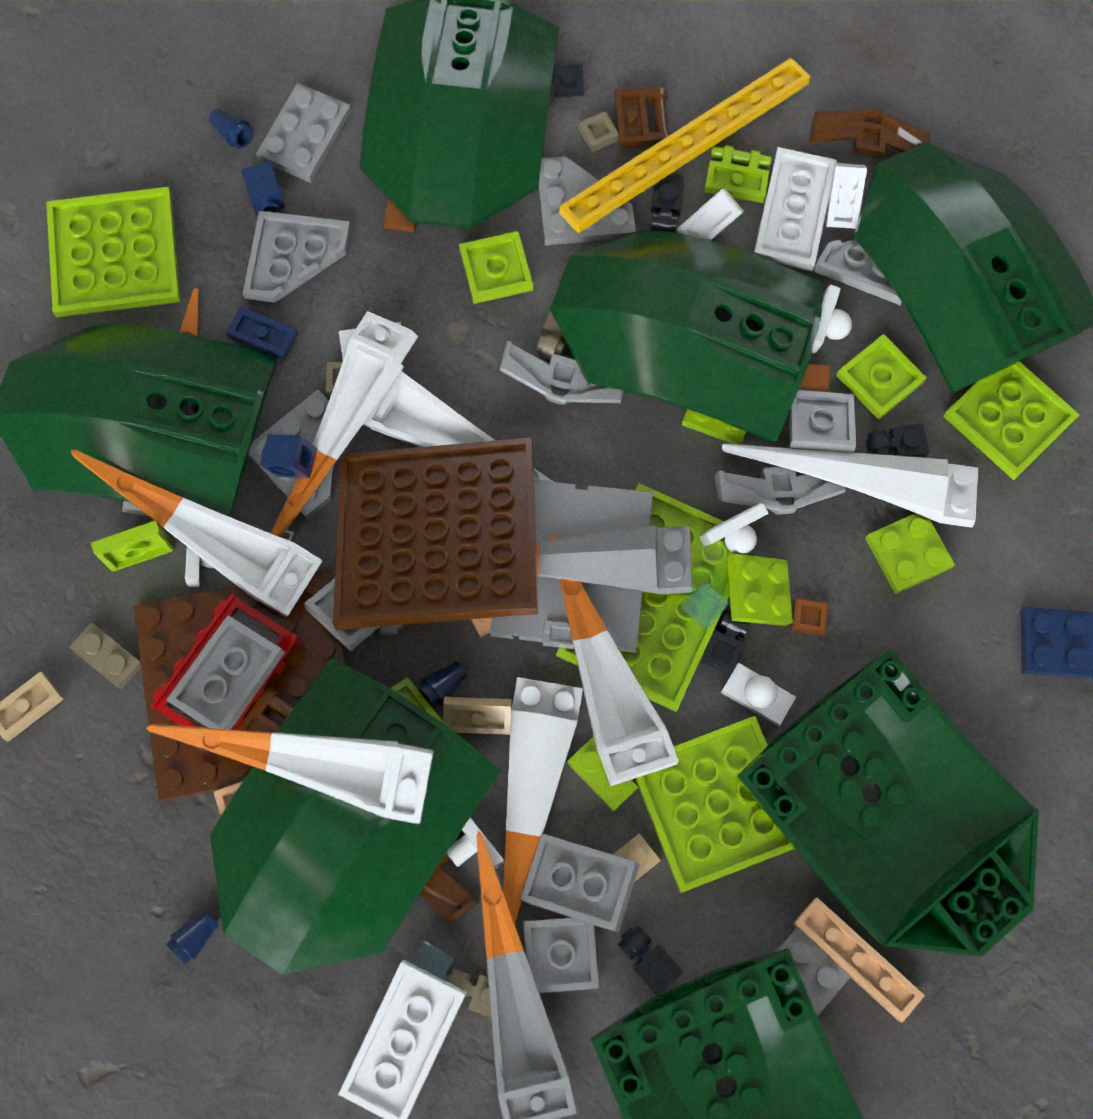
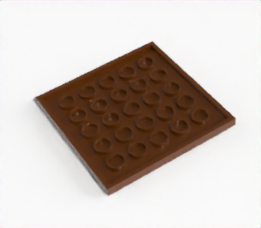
M532 437L341 454L333 625L336 630L538 614Z
M323 569L315 572L287 618L258 600H254L238 586L134 605L149 725L179 726L151 707L154 702L153 695L161 684L167 683L175 673L173 668L181 656L188 655L195 645L193 641L197 633L203 627L207 628L214 619L213 613L218 604L224 599L227 600L231 594L291 633L298 635L303 643L300 649L295 646L292 647L284 659L286 663L285 669L280 675L273 674L264 687L265 690L269 687L279 693V698L295 707L331 658L346 665L343 644L306 610L304 604L332 581L330 570ZM238 610L233 616V619L273 644L278 640V635ZM254 701V703L252 704V706L249 708V710H248L247 713L245 714L244 718H246V716H247L248 713L251 711V709L253 708V706L256 704L257 701ZM169 705L170 709L196 726L207 728L174 705ZM271 708L264 714L265 717L280 727L286 720V718ZM150 732L158 800L161 802L210 793L242 782L253 767L217 753Z

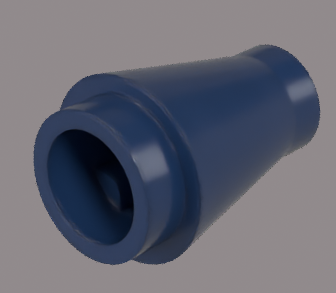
M220 108L215 109L210 114V124L218 130L231 147L244 148L250 143L253 137V130L248 121L226 113Z
M454 661L449 666L422 678L421 684L416 688L432 708L437 704L442 706L444 697H449L460 682L467 677V674L463 667Z
M204 910L198 917L171 934L170 937L172 939L166 946L186 964L191 958L193 960L196 959L219 924Z

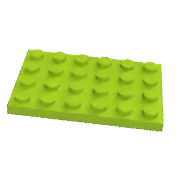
M638 483L636 491L653 492L649 526L656 525L657 528L690 526L692 592L656 594L642 591L636 653L620 651L647 698L677 712L730 596L727 557L734 553L726 547L725 537L705 547L699 538L700 534L724 521ZM558 648L557 657L578 666L575 649Z

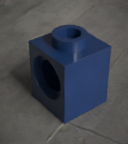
M270 161L241 169L256 216H258L259 211L275 213L278 209L285 208Z
M268 434L265 447L262 450L260 465L277 477L310 478L317 448L299 435Z

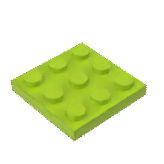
M1018 362L978 381L946 411L943 417L1010 478L1015 480L1080 414L1021 362Z

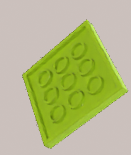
M169 187L46 201L52 310L56 318L181 302L172 193Z
M755 716L674 746L679 760L676 765L635 778L680 894L795 849L737 777L767 746Z

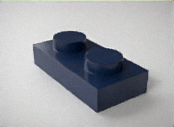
M243 307L239 308L227 331L230 339L267 354L277 356V358L286 360L299 335L296 328Z

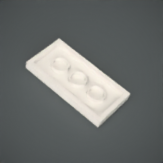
M780 147L777 148L754 255L777 264L813 271L830 195L834 163L837 160Z
M403 960L338 1095L384 1119H408L467 992Z

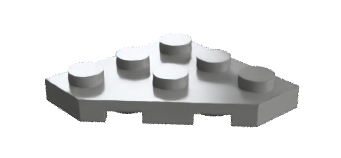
M566 156L542 158L538 189L545 245L614 240L636 233L632 204L626 202L578 234L559 214V206L599 180Z
M259 211L243 289L244 298L276 303L345 256L351 230L350 221Z
M856 239L843 243L841 240H836L827 244L816 263V273L901 305L902 301L891 284Z
M316 390L256 438L251 445L249 456L287 498L297 478L277 477L261 466L262 450L265 447L268 434L299 435L311 444L313 443L329 402L319 390ZM335 463L300 510V513L306 520L332 500V481Z

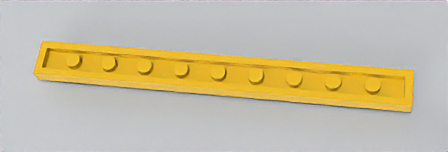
M792 58L788 59L560 205L559 214L579 234L807 86L811 76Z

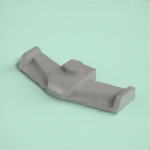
M506 342L499 371L543 394L547 401L560 405H566L569 402L621 403L623 390L595 384L588 386L583 374L580 373L581 370L576 360L552 354L550 364H547L513 345L512 342Z
M783 467L763 468L760 472L761 479L724 473L722 470L717 471L715 474L717 497L720 501L747 506H755L761 503L764 504L766 509L777 515L792 514L798 508L846 492V488L842 485L807 474L796 477L794 470Z

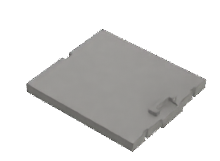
M534 480L536 543L550 541L552 535L556 536L557 540L648 527L650 524L653 492L588 486L587 490L577 489L576 484ZM537 576L538 614L492 618L491 637L514 639V636H519V640L543 642V646L574 649L559 579ZM581 582L619 651L636 653L642 591Z

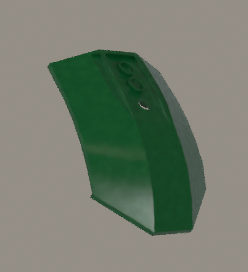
M413 0L386 8L367 101L360 170L410 222L472 229L539 188L538 181L540 178L559 27L507 0ZM462 40L470 41V43L462 44L459 42ZM456 62H465L469 65L465 70H456L452 66Z
M929 142L876 164L853 240L856 239L874 261L906 307L923 336L951 393L1093 328V296L1077 265L1043 213L1027 193L1006 175ZM997 257L1005 262V273H998L993 269V258ZM1010 285L1019 289L1020 299L1012 297L1009 292Z
M642 230L570 255L550 311L588 386L595 384L667 402L717 419L775 443L808 366L821 321L823 283L763 257L711 240L678 232ZM719 307L725 308L730 314V321L722 322L718 320L714 313L715 309ZM746 320L755 321L759 326V331L750 330L746 325Z
M124 324L92 325L9 362L0 385V437L33 491L36 489L67 492L130 502L74 458L71 450H77L159 488L230 517L277 356L186 333ZM160 395L166 399L167 404L164 408L155 410L148 406L147 401L151 396ZM185 404H194L198 407L199 411L194 415H186L181 412L180 408Z
M892 648L884 651L826 694L783 730L737 775L738 779L806 863L847 910L883 946L983 956L1034 910L1039 809L1031 805L961 733ZM846 756L853 758L856 763V770L850 776L844 774L841 770V761ZM869 782L874 783L879 788V797L872 803L867 802L862 795L864 785Z
M331 658L276 733L399 742L398 744L434 751L420 824L385 818L254 766L251 768L210 834L223 933L282 975L382 954L436 868L501 772L500 769L447 725L390 687Z
M788 948L710 971L649 999L590 1038L623 1119H863ZM710 1043L718 1044L720 1046L718 1057L711 1061L703 1059L702 1052L704 1047ZM724 1076L732 1077L735 1080V1089L727 1096H722L716 1091L718 1080Z

